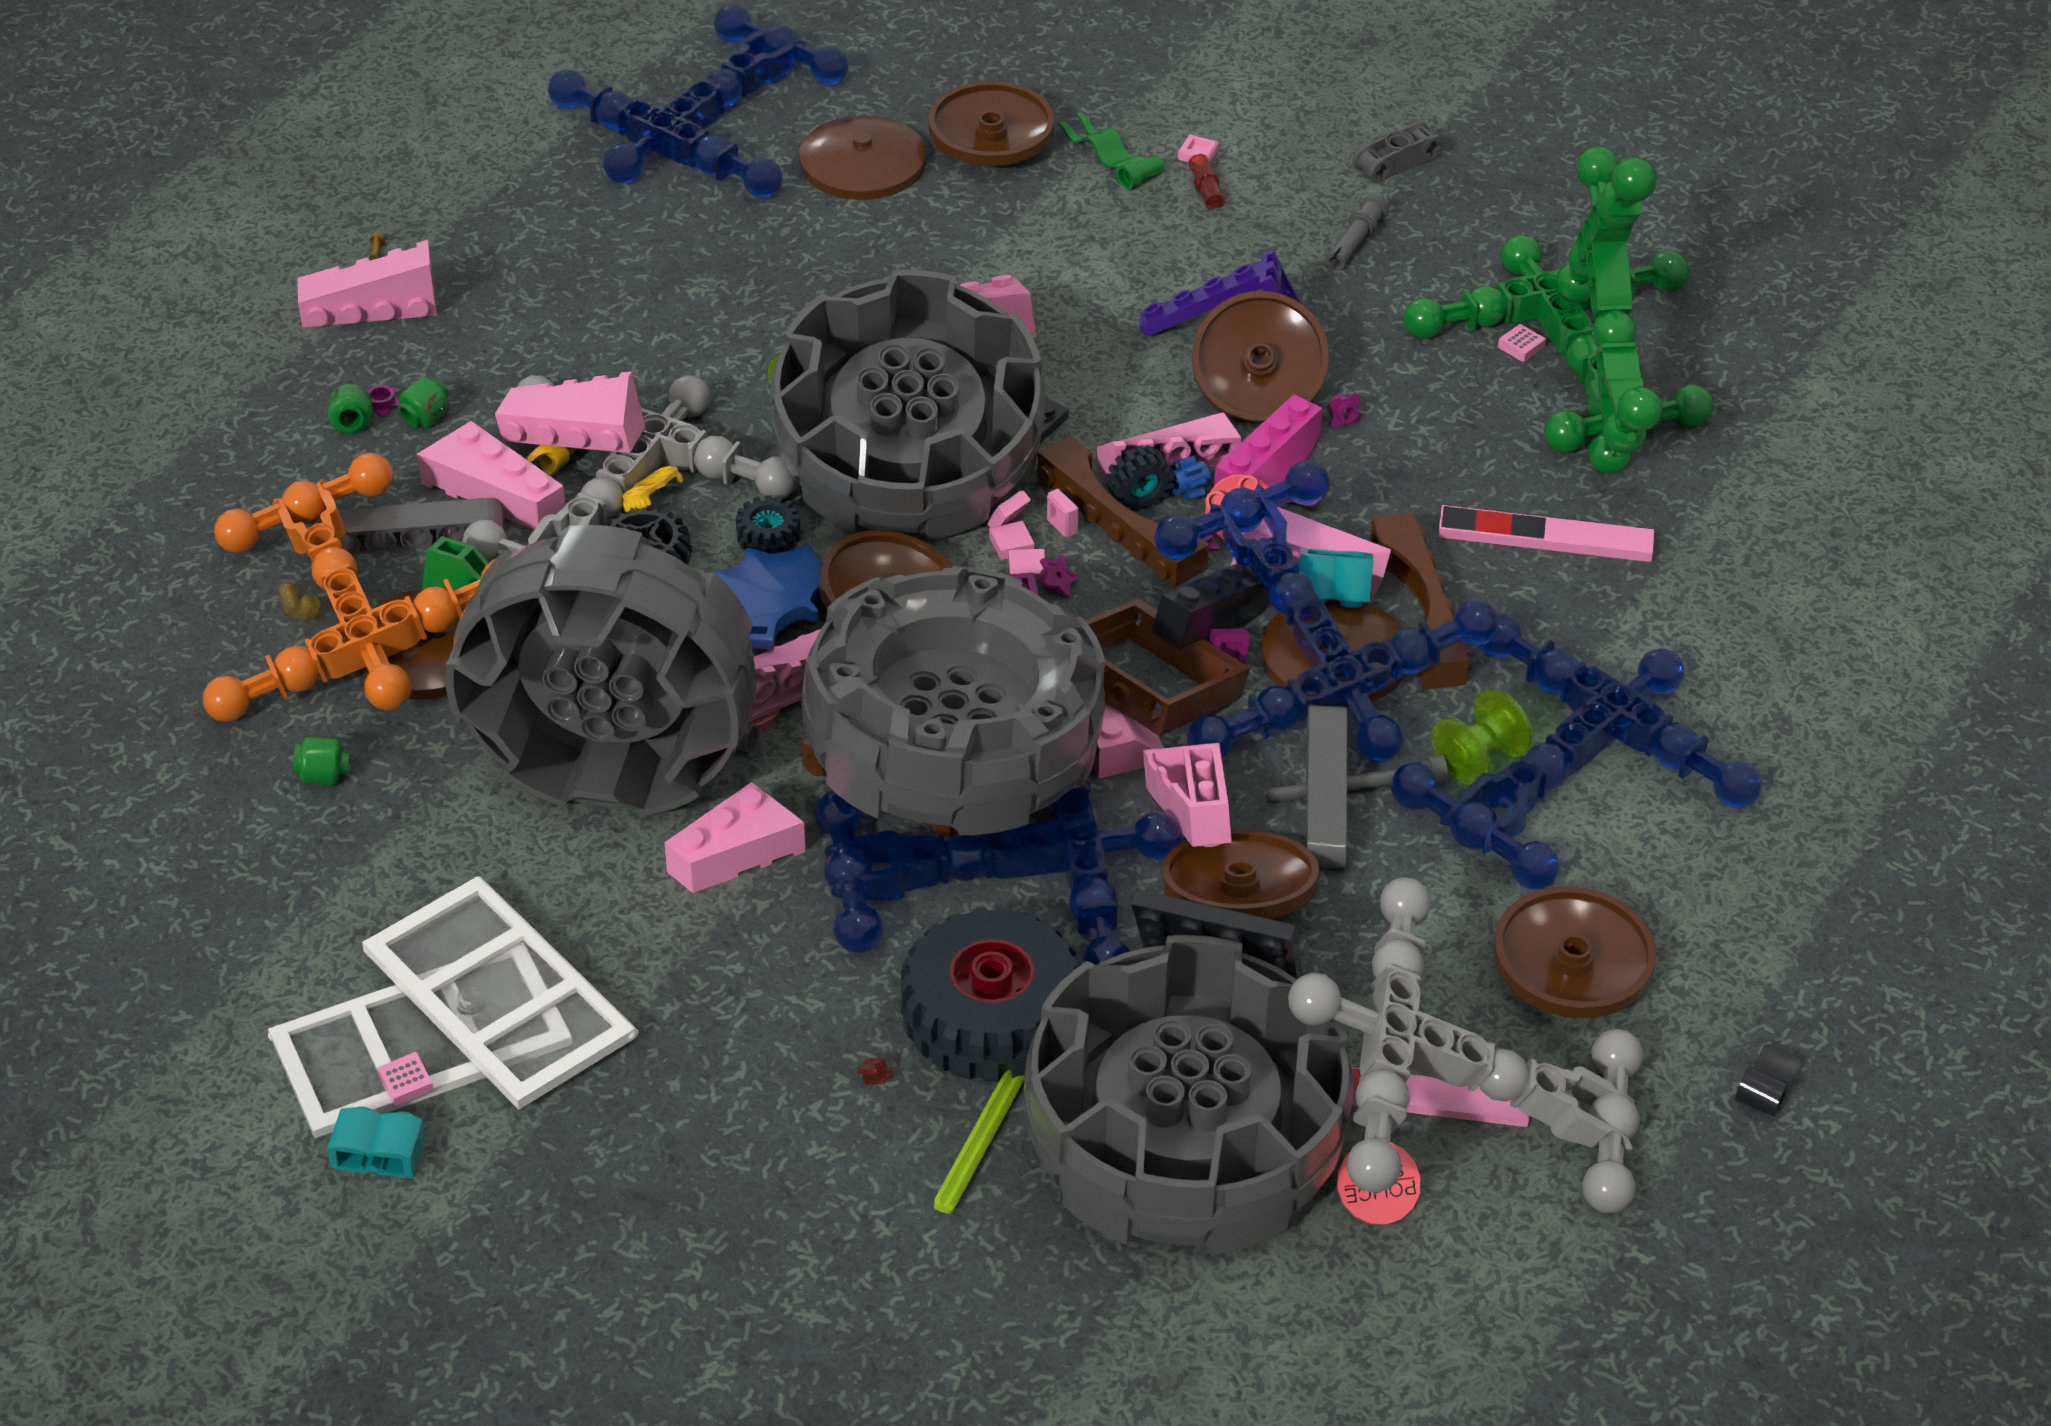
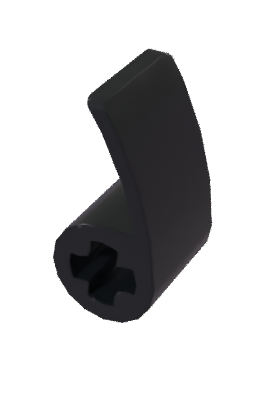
M1765 1044L1754 1067L1749 1066L1738 1087L1735 1100L1774 1117L1801 1067L1802 1060Z

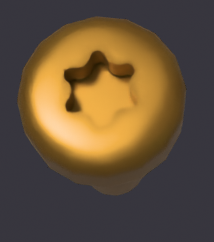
M375 232L370 236V243L372 244L370 259H378L380 246L385 244L386 238L382 233Z

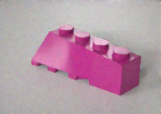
M1293 394L1215 466L1214 486L1222 479L1231 475H1251L1268 486L1273 494L1276 507H1282L1286 500V492L1292 486L1293 480L1299 476V471L1307 462L1320 438L1323 408Z

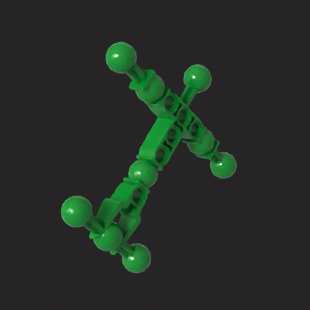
M1597 145L1585 150L1577 160L1576 173L1579 181L1587 188H1590L1591 210L1578 233L1576 243L1573 244L1569 251V263L1560 268L1556 276V287L1559 295L1568 302L1581 303L1590 299L1593 321H1595L1592 336L1599 347L1596 353L1599 387L1598 403L1604 423L1602 433L1593 438L1589 445L1588 458L1596 470L1606 474H1615L1627 468L1631 461L1632 452L1639 449L1646 440L1647 430L1658 424L1662 417L1663 405L1659 395L1652 389L1643 387V379L1640 374L1636 342H1634L1637 327L1630 316L1633 308L1627 239L1631 234L1634 223L1642 213V201L1651 196L1656 188L1657 174L1654 166L1645 158L1633 156L1619 163L1617 155L1608 147Z
M1516 235L1505 242L1500 255L1502 265L1507 271L1513 275L1523 277L1512 278L1505 283L1499 282L1496 288L1493 286H1480L1471 292L1467 288L1462 289L1460 302L1441 306L1432 298L1420 297L1410 302L1405 309L1403 315L1404 326L1408 333L1415 338L1430 339L1439 334L1444 324L1463 320L1470 331H1475L1476 325L1479 327H1492L1501 320L1504 324H1508L1509 322L1520 323L1538 319L1556 349L1567 360L1569 368L1579 375L1578 380L1580 383H1584V391L1588 397L1586 411L1591 417L1583 418L1573 410H1560L1552 414L1544 426L1546 443L1559 453H1571L1581 448L1587 436L1601 434L1604 423L1598 403L1599 387L1596 353L1599 347L1592 336L1593 327H1590V319L1584 309L1591 306L1590 299L1581 303H1572L1561 297L1556 287V276L1559 270L1544 272L1539 265L1542 259L1539 243L1529 235ZM1664 250L1654 255L1648 266L1633 269L1629 267L1632 295L1634 287L1652 284L1660 291L1673 292L1682 287L1689 276L1687 260L1676 251ZM1687 384L1677 389L1671 401L1661 402L1663 407L1662 417L1659 422L1675 419L1684 427H1697L1707 422L1714 408L1711 394L1700 385ZM1659 422L1652 428H1658Z

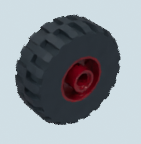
M986 908L973 909L971 913L951 915L945 922L941 924L937 922L924 933V938L919 937L909 949V956L903 962L901 969V1013L905 1032L913 1040L914 1047L925 1058H932L934 1065L946 1072L948 1069L956 1072L958 1077L970 1080L972 1077L984 1078L986 1082H998V1079L1008 1070H1011L1012 1078L1025 1075L1029 1046L1041 1022L1042 1005L1057 985L1073 970L1078 968L1081 962L1077 959L1073 946L1066 938L1061 939V933L1049 923L1046 925L1041 923L1037 917L1028 913L1022 915L1014 913L1012 909L999 908V911H986Z

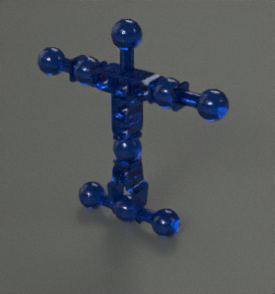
M730 4L722 7L715 15L714 28L716 34L723 41L729 43L739 42V49L728 58V62H724L721 65V68L711 71L706 79H701L699 82L691 85L661 108L646 101H639L637 98L631 99L624 92L613 91L609 85L597 93L587 89L584 77L577 71L569 69L555 72L549 80L548 93L551 101L558 107L571 109L581 104L590 108L592 123L597 124L599 122L606 129L619 130L620 135H626L630 141L635 143L633 145L625 143L613 145L604 154L603 167L605 173L614 182L626 184L636 180L642 172L643 159L654 151L680 164L689 165L692 168L697 167L704 174L716 175V179L722 181L731 173L742 178L746 190L754 197L767 198L775 195L782 185L783 174L780 166L772 159L763 157L750 162L739 158L737 143L731 142L729 144L721 136L709 135V131L705 130V128L718 118V114L724 113L725 108L735 105L740 97H745L748 93L755 91L766 83H777L794 66V61L810 66L813 77L821 84L832 86L840 83L848 72L849 63L846 55L839 48L825 46L817 51L808 47L807 41L799 40L797 33L788 26L777 25L765 29L753 24L748 11L742 6Z
M1311 460L1295 463L1289 468L1283 482L1264 489L1257 484L1255 490L1246 487L1232 489L1225 494L1220 505L1211 504L1209 513L1191 520L1189 517L1179 514L1167 516L1159 522L1154 534L1157 550L1165 558L1177 561L1187 559L1194 554L1200 539L1223 530L1222 536L1235 561L1242 566L1249 565L1261 583L1267 587L1273 607L1280 614L1286 615V623L1288 626H1293V636L1312 667L1301 673L1295 681L1292 678L1287 680V687L1282 685L1269 686L1261 691L1257 698L1254 694L1249 695L1248 709L1227 719L1215 714H1206L1199 716L1192 722L1187 731L1186 740L1188 746L1219 743L1221 759L1229 753L1236 738L1258 729L1263 739L1269 738L1270 731L1276 733L1287 731L1297 723L1298 719L1300 722L1306 721L1309 705L1338 707L1347 705L1359 725L1356 732V743L1359 752L1368 760L1378 763L1390 761L1399 753L1403 746L1404 736L1401 726L1392 717L1382 714L1378 715L1367 695L1385 688L1393 679L1396 681L1400 680L1402 673L1408 675L1417 674L1425 670L1430 663L1434 666L1438 665L1441 650L1462 641L1472 646L1489 643L1494 639L1500 627L1497 610L1489 602L1483 600L1466 601L1457 609L1453 616V621L1431 630L1423 620L1419 622L1418 629L1412 627L1401 629L1392 636L1391 640L1386 637L1383 639V642H1372L1352 651L1326 606L1319 601L1313 581L1305 573L1299 572L1297 561L1293 562V554L1287 543L1288 523L1277 508L1290 501L1304 506L1314 505L1325 498L1330 488L1327 470L1320 463ZM1264 519L1272 537L1269 539L1261 538L1258 541L1256 539H1245L1242 533L1253 531L1260 526ZM1272 564H1279V565H1281V566H1280V567H1272V566H1270V565H1272ZM1311 620L1316 623L1307 624L1304 621ZM1322 649H1330V650H1332L1333 652L1326 653V652H1323V651H1321V650H1322ZM1378 663L1384 665V667H1374L1371 664ZM1338 678H1348L1351 681L1342 682ZM1314 692V693H1316V694H1318V695H1317V696H1307V695H1305L1304 693Z
M1501 612L1487 615L1479 623L1475 634L1478 647L1487 656L1499 659L1512 655L1528 665L1525 680L1529 683L1535 680L1536 684L1544 692L1560 695L1559 701L1562 703L1566 702L1574 713L1556 727L1554 735L1550 733L1546 737V742L1529 748L1526 755H1523L1519 761L1511 763L1496 774L1483 773L1460 795L1459 802L1439 790L1437 775L1425 764L1412 762L1399 767L1393 775L1390 784L1393 798L1402 807L1411 810L1429 808L1441 816L1440 825L1450 826L1452 837L1461 847L1472 850L1482 849L1483 853L1491 852V850L1510 862L1513 878L1522 887L1532 890L1544 889L1553 884L1560 871L1558 855L1548 844L1537 841L1521 844L1513 837L1524 830L1526 815L1535 807L1538 798L1543 799L1546 796L1547 790L1562 785L1573 771L1581 769L1615 739L1620 740L1636 751L1645 752V755L1648 757L1654 754L1655 759L1663 767L1679 770L1678 776L1682 779L1693 770L1714 782L1716 797L1725 806L1736 809L1745 808L1755 803L1762 792L1760 773L1751 764L1742 761L1724 764L1706 753L1709 739L1707 736L1703 735L1699 738L1698 734L1689 725L1678 722L1672 723V715H1666L1659 705L1646 698L1651 693L1662 695L1672 692L1682 682L1685 672L1683 662L1674 651L1658 648L1645 653L1638 664V676L1628 685H1625L1599 668L1587 665L1585 661L1578 663V660L1569 651L1559 648L1554 649L1555 642L1552 640L1537 648L1522 638L1520 624L1511 615ZM1502 806L1510 808L1498 820L1496 813L1490 807Z
M1087 778L1083 786L1074 785L1060 799L1050 804L1053 807L1055 821L1028 823L1015 829L981 834V838L976 835H960L958 833L944 842L943 835H938V837L931 835L899 836L897 832L892 830L855 838L854 831L861 824L863 811L849 804L833 790L825 793L818 799L814 812V817L820 830L830 835L832 845L825 848L824 851L827 858L823 873L830 888H832V896L841 898L843 909L836 915L833 933L839 945L849 952L864 953L872 950L880 942L883 934L884 925L877 910L866 905V900H898L905 896L906 891L935 886L939 882L947 884L948 875L956 880L968 882L978 878L984 871L986 879H991V876L1006 879L1066 872L1068 886L1071 891L1069 895L1070 911L1077 920L1078 933L1089 934L1091 941L1083 953L1082 964L1088 961L1094 965L1130 952L1127 944L1113 935V931L1117 928L1118 895L1112 884L1108 882L1107 869H1104L1105 857L1103 852L1137 849L1140 854L1147 858L1161 860L1179 845L1181 841L1180 827L1176 820L1167 813L1152 811L1142 815L1136 821L1134 827L1098 831L1092 803L1089 798L1091 794L1089 778ZM872 863H890L891 867L873 871Z

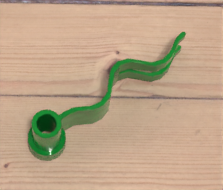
M1083 113L1078 115V118L1085 131L1089 134L1086 137L1077 135L1065 121L1058 123L1073 143L1078 144L1085 140L1090 141L1101 163L1107 168H1117V180L1127 190L1139 186L1143 180L1164 172L1165 166L1160 156L1154 155L1145 159L1142 156L1129 154L1114 128L1108 127L1098 131Z

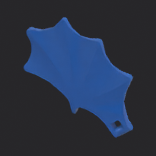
M803 545L791 551L773 554L747 548L745 549V558L737 567L713 571L728 585L747 611L753 624L749 637L752 649L773 650L775 638L784 627L797 620L812 622L818 620V610L814 603L820 597L818 581L823 562L814 554L812 546Z

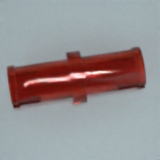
M1200 153L1192 156L1188 163L1195 177L1194 186L1202 194L1206 208L1209 210L1221 208L1225 203V199L1219 188L1220 180L1217 173L1212 171L1205 154Z

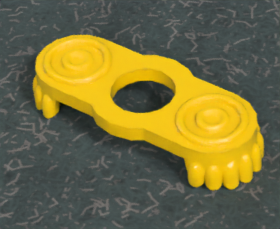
M676 466L660 468L622 495L625 512L629 513L630 508L634 511H641L644 506L646 508L650 506L649 495L657 489L664 487L668 482L677 481V483H682L684 480Z

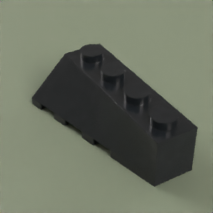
M1247 559L1164 593L1161 596L1151 633L1180 650L1210 637L1211 629H1228L1261 615L1266 611L1276 575L1264 569L1260 562Z

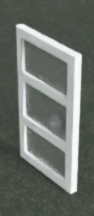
M480 876L475 877L362 942L363 951L518 1110L632 1041L639 1033L638 1029Z
M520 942L434 992V994L475 1034L547 991L527 952L526 946ZM439 970L419 976L418 978L422 981ZM397 985L268 1028V1038L273 1042L314 1138L333 1132L340 1109L364 1106L384 1114L486 1078ZM554 1005L486 1047L508 1069L570 1048L573 1046V1042ZM417 1052L433 1083V1091L394 1106L379 1077L378 1067Z

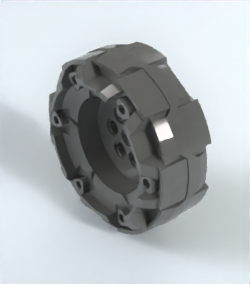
M893 270L891 278L858 284L832 297L823 293L806 306L792 321L784 333V347L777 359L772 375L770 390L771 421L780 456L789 472L802 487L803 500L823 517L852 532L869 528L905 534L919 533L928 540L945 538L969 530L987 521L990 509L1013 491L1026 471H1033L1045 420V384L1041 377V358L1030 331L1016 313L1008 315L1001 307L973 290L956 285L955 276L926 270Z
M570 525L565 536L538 541L514 553L504 550L486 570L475 593L470 598L461 615L454 635V646L446 667V691L453 716L464 719L477 741L504 766L501 775L530 794L561 807L566 802L573 800L600 807L633 808L642 816L665 812L698 798L703 785L713 779L727 764L741 743L751 716L756 694L755 663L749 639L753 624L738 597L716 573H708L697 567H691L678 558L654 548L652 543L644 538L641 532L605 525Z
M952 566V568H944L942 571L908 576L899 574L882 579L876 577L850 589L828 607L826 623L821 628L808 654L803 677L802 717L804 731H806L814 755L827 772L826 784L849 804L877 819L884 815H894L922 823L946 825L957 829L960 835L997 833L1027 825L1029 814L1057 801L1070 791L1074 785L1083 786L1092 769L1105 710V691L1103 687L1105 660L1102 648L1094 632L1081 616L1075 617L1071 612L1057 604H1049L1037 594L1022 587V579L989 570Z
M1173 935L1167 936L1166 944L1163 946L1130 951L1110 958L1098 965L1086 961L1065 977L1042 1005L1041 1022L1031 1040L1026 1058L1024 1099L1028 1139L1032 1141L1049 1176L1062 1191L1063 1206L1089 1227L1109 1238L1126 1245L1131 1241L1140 1240L1173 1245H1200L1208 1250H1212L1215 1254L1233 1252L1257 1245L1288 1230L1290 1216L1302 1209L1317 1194L1328 1177L1338 1171L1344 1142L1350 1127L1354 1094L1353 1072L1348 1058L1349 1038L1344 1024L1333 1019L1320 1026L1303 1024L1293 1016L1288 1003L1289 991L1293 982L1297 979L1268 962L1242 953V943L1207 936Z

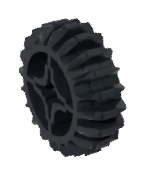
M644 506L642 511H634L630 508L627 514L617 512L615 519H606L605 526L641 532L643 537L651 542L654 548L678 558L687 565L689 564L692 553L690 532H688V527L683 524L682 518H674L672 511L662 514L659 507L654 511H648Z

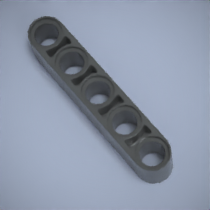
M493 498L338 510L347 530L345 536L341 538L342 547L351 555L381 553V550L383 552L417 550V547L419 549H428L441 536L462 542L466 528L478 520H493L504 529L503 506L498 500Z
M1309 705L1307 716L1305 847L1315 855L1319 868L1345 869L1347 831V707Z

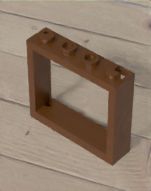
M1137 598L1085 620L1097 637L1101 648L1104 649L1130 638L1201 684L1167 699L1104 659L1103 687L1105 702L1158 736H1162L1236 702L1242 697L1250 671L1248 666L1205 639L1180 650L1151 633L1157 610ZM1139 614L1142 615L1140 622L1138 621V620H1139V616H1138ZM1156 703L1163 707L1162 711L1155 708Z

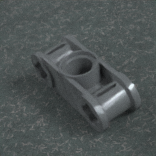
M1419 120L1400 130L1390 132L1373 142L1363 144L1356 150L1352 161L1357 169L1366 171L1369 174L1370 180L1377 184L1391 176L1437 158L1442 152L1445 142L1440 135L1431 133L1426 123Z

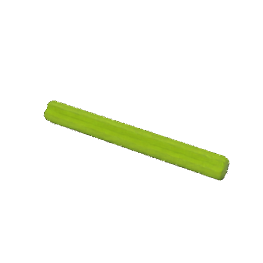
M1011 1070L1006 1071L1002 1075L936 1195L934 1209L946 1214L953 1212L1023 1084L1025 1075L1012 1078Z

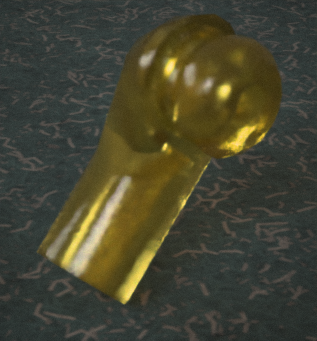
M286 582L278 587L282 609L285 614L306 621L314 619L318 615L320 601L317 597L314 596L310 600V596L305 595L302 599H299L293 583Z

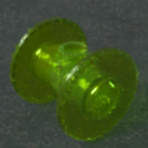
M1487 689L1476 697L1474 703L1476 720L1470 725L1459 719L1446 717L1438 721L1433 728L1431 740L1435 754L1444 755L1448 773L1465 785L1476 786L1487 780L1491 770L1489 755L1495 749L1500 748L1509 756L1517 757L1525 754L1532 746L1533 728L1530 725V720L1527 718V713L1523 711V707L1518 704L1517 700H1514L1511 695H1507L1505 691L1502 692L1500 689Z

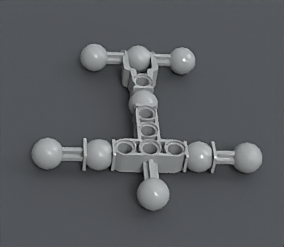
M530 375L521 380L517 387L545 383L554 386V384L544 376ZM684 375L671 384L668 393L670 405L662 414L641 408L645 429L631 453L612 451L605 459L603 469H599L596 472V478L588 481L583 486L581 493L576 495V498L569 501L556 515L549 514L542 518L528 538V545L548 538L565 536L570 525H605L606 519H612L616 517L617 512H621L623 507L622 495L637 482L656 471L661 464L676 466L679 470H690L692 473H696L698 470L699 473L709 479L723 478V484L729 485L737 475L755 480L760 493L764 496L771 495V500H776L777 496L783 497V499L789 497L796 491L798 483L780 456H772L760 463L743 456L742 442L737 441L733 444L723 436L711 435L708 437L707 431H699L696 426L683 422L684 418H696L705 413L711 401V392L704 380L697 376ZM478 520L470 524L466 528L462 539L463 543L475 546L489 563L504 550L514 553L526 547L525 545L508 540L503 527L493 520Z
M1400 877L1388 883L1384 887L1379 901L1384 918L1391 924L1390 929L1375 945L1372 970L1376 979L1371 984V990L1374 992L1369 997L1367 1008L1342 998L1337 984L1327 975L1311 972L1301 976L1293 982L1288 994L1289 1008L1293 1016L1303 1024L1320 1026L1333 1019L1364 1032L1360 1060L1361 1077L1355 1091L1358 1110L1353 1115V1121L1366 1128L1364 1140L1352 1147L1346 1161L1347 1172L1351 1181L1361 1190L1372 1193H1380L1396 1184L1402 1166L1396 1148L1390 1144L1391 1133L1407 1116L1406 1108L1410 1099L1405 1082L1410 1077V1071L1407 1070L1409 1067L1454 1086H1467L1468 1090L1473 1092L1479 1087L1492 1100L1504 1102L1510 1100L1511 1107H1518L1528 1116L1549 1125L1552 1133L1560 1139L1591 1148L1599 1145L1598 1163L1592 1165L1587 1170L1582 1181L1584 1197L1587 1203L1598 1212L1614 1214L1626 1209L1631 1204L1636 1192L1634 1177L1631 1171L1623 1165V1155L1632 1151L1633 1148L1630 1140L1635 1136L1640 1124L1639 1114L1634 1104L1635 1100L1630 1095H1627L1628 1077L1638 1072L1644 1058L1639 1039L1628 1030L1616 1028L1608 1030L1596 1038L1591 1049V1056L1596 1070L1604 1076L1602 1078L1581 1066L1575 1067L1570 1071L1547 1063L1538 1064L1532 1058L1526 1063L1513 1050L1495 1049V1043L1490 1041L1487 1043L1475 1033L1420 1012L1421 992L1419 984L1425 969L1421 953L1426 948V942L1414 936V930L1416 925L1427 918L1432 906L1431 898L1426 886L1416 878ZM1578 1101L1591 1105L1588 1113L1578 1107Z

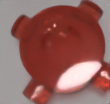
M880 1058L867 1059L862 1066L857 1067V1074H862V1080L867 1085H883L887 1078L891 1079L893 1071L887 1070L886 1062Z

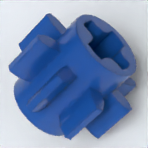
M1195 456L1173 462L1175 470L1172 472L1175 475V480H1171L1174 484L1171 490L1174 495H1183L1185 500L1205 496L1204 488L1211 485V475L1207 465L1203 461L1196 463Z

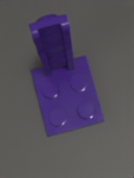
M1273 249L1261 255V262L1254 265L1244 264L1238 267L1233 274L1223 278H1211L1200 288L1193 291L1189 289L1183 290L1176 294L1172 300L1162 304L1156 302L1147 306L1141 312L1139 328L1142 334L1151 336L1210 311L1233 296L1259 289L1286 295L1299 303L1301 302Z

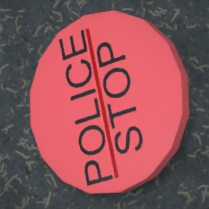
M1391 1142L1390 1144L1396 1148L1400 1156L1402 1166L1398 1180L1391 1188L1380 1193L1363 1191L1351 1181L1347 1172L1346 1161L1350 1152L1343 1158L1337 1172V1191L1342 1204L1353 1217L1368 1224L1386 1225L1401 1220L1414 1208L1420 1194L1421 1177L1415 1161L1403 1148Z

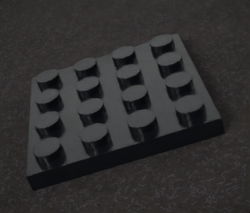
M1135 889L1131 906L1143 948L1163 946L1166 944L1167 936L1173 935L1221 938L1242 943V953L1268 962L1295 979L1303 976L1295 925Z

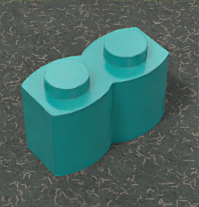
M1301 548L1297 597H1302L1305 603L1314 605L1325 604L1326 599L1340 600V605L1345 607H1361L1362 602H1370L1373 554L1356 551Z
M364 1106L340 1109L327 1148L330 1167L339 1171L372 1172L377 1175L412 1178L425 1139L423 1119L404 1111L380 1114Z

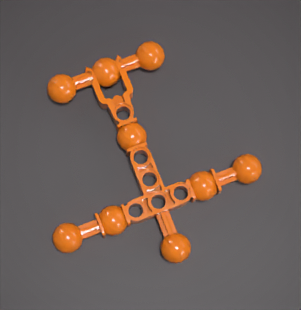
M372 452L359 455L348 468V474L327 482L321 479L317 484L306 480L292 483L286 488L281 498L273 499L272 506L251 514L247 510L238 508L225 511L214 524V535L217 543L227 552H247L255 546L261 531L283 523L295 551L299 554L307 553L311 558L312 578L321 589L326 591L340 623L320 631L310 640L309 638L305 639L308 648L302 646L286 647L277 655L274 662L270 655H266L265 658L270 669L244 681L232 676L216 677L207 684L203 691L205 711L217 721H237L248 710L251 699L279 688L284 700H287L289 697L286 690L292 692L307 691L316 683L319 676H321L323 683L328 681L327 679L340 678L364 667H367L369 672L364 681L365 697L375 708L381 710L399 709L412 694L411 677L400 666L390 664L387 657L411 648L421 639H428L425 631L436 633L445 632L458 617L459 619L461 618L463 613L461 609L466 607L486 570L495 559L485 566L480 580L453 591L448 579H445L443 582L446 588L437 586L425 588L416 596L413 603L410 597L406 596L404 600H394L371 609L357 579L356 559L342 547L341 538L345 536L347 530L334 501L354 492L366 497L381 496L389 489L393 482L392 465L382 455ZM321 518L323 523L314 524ZM314 524L308 529L305 527V525Z

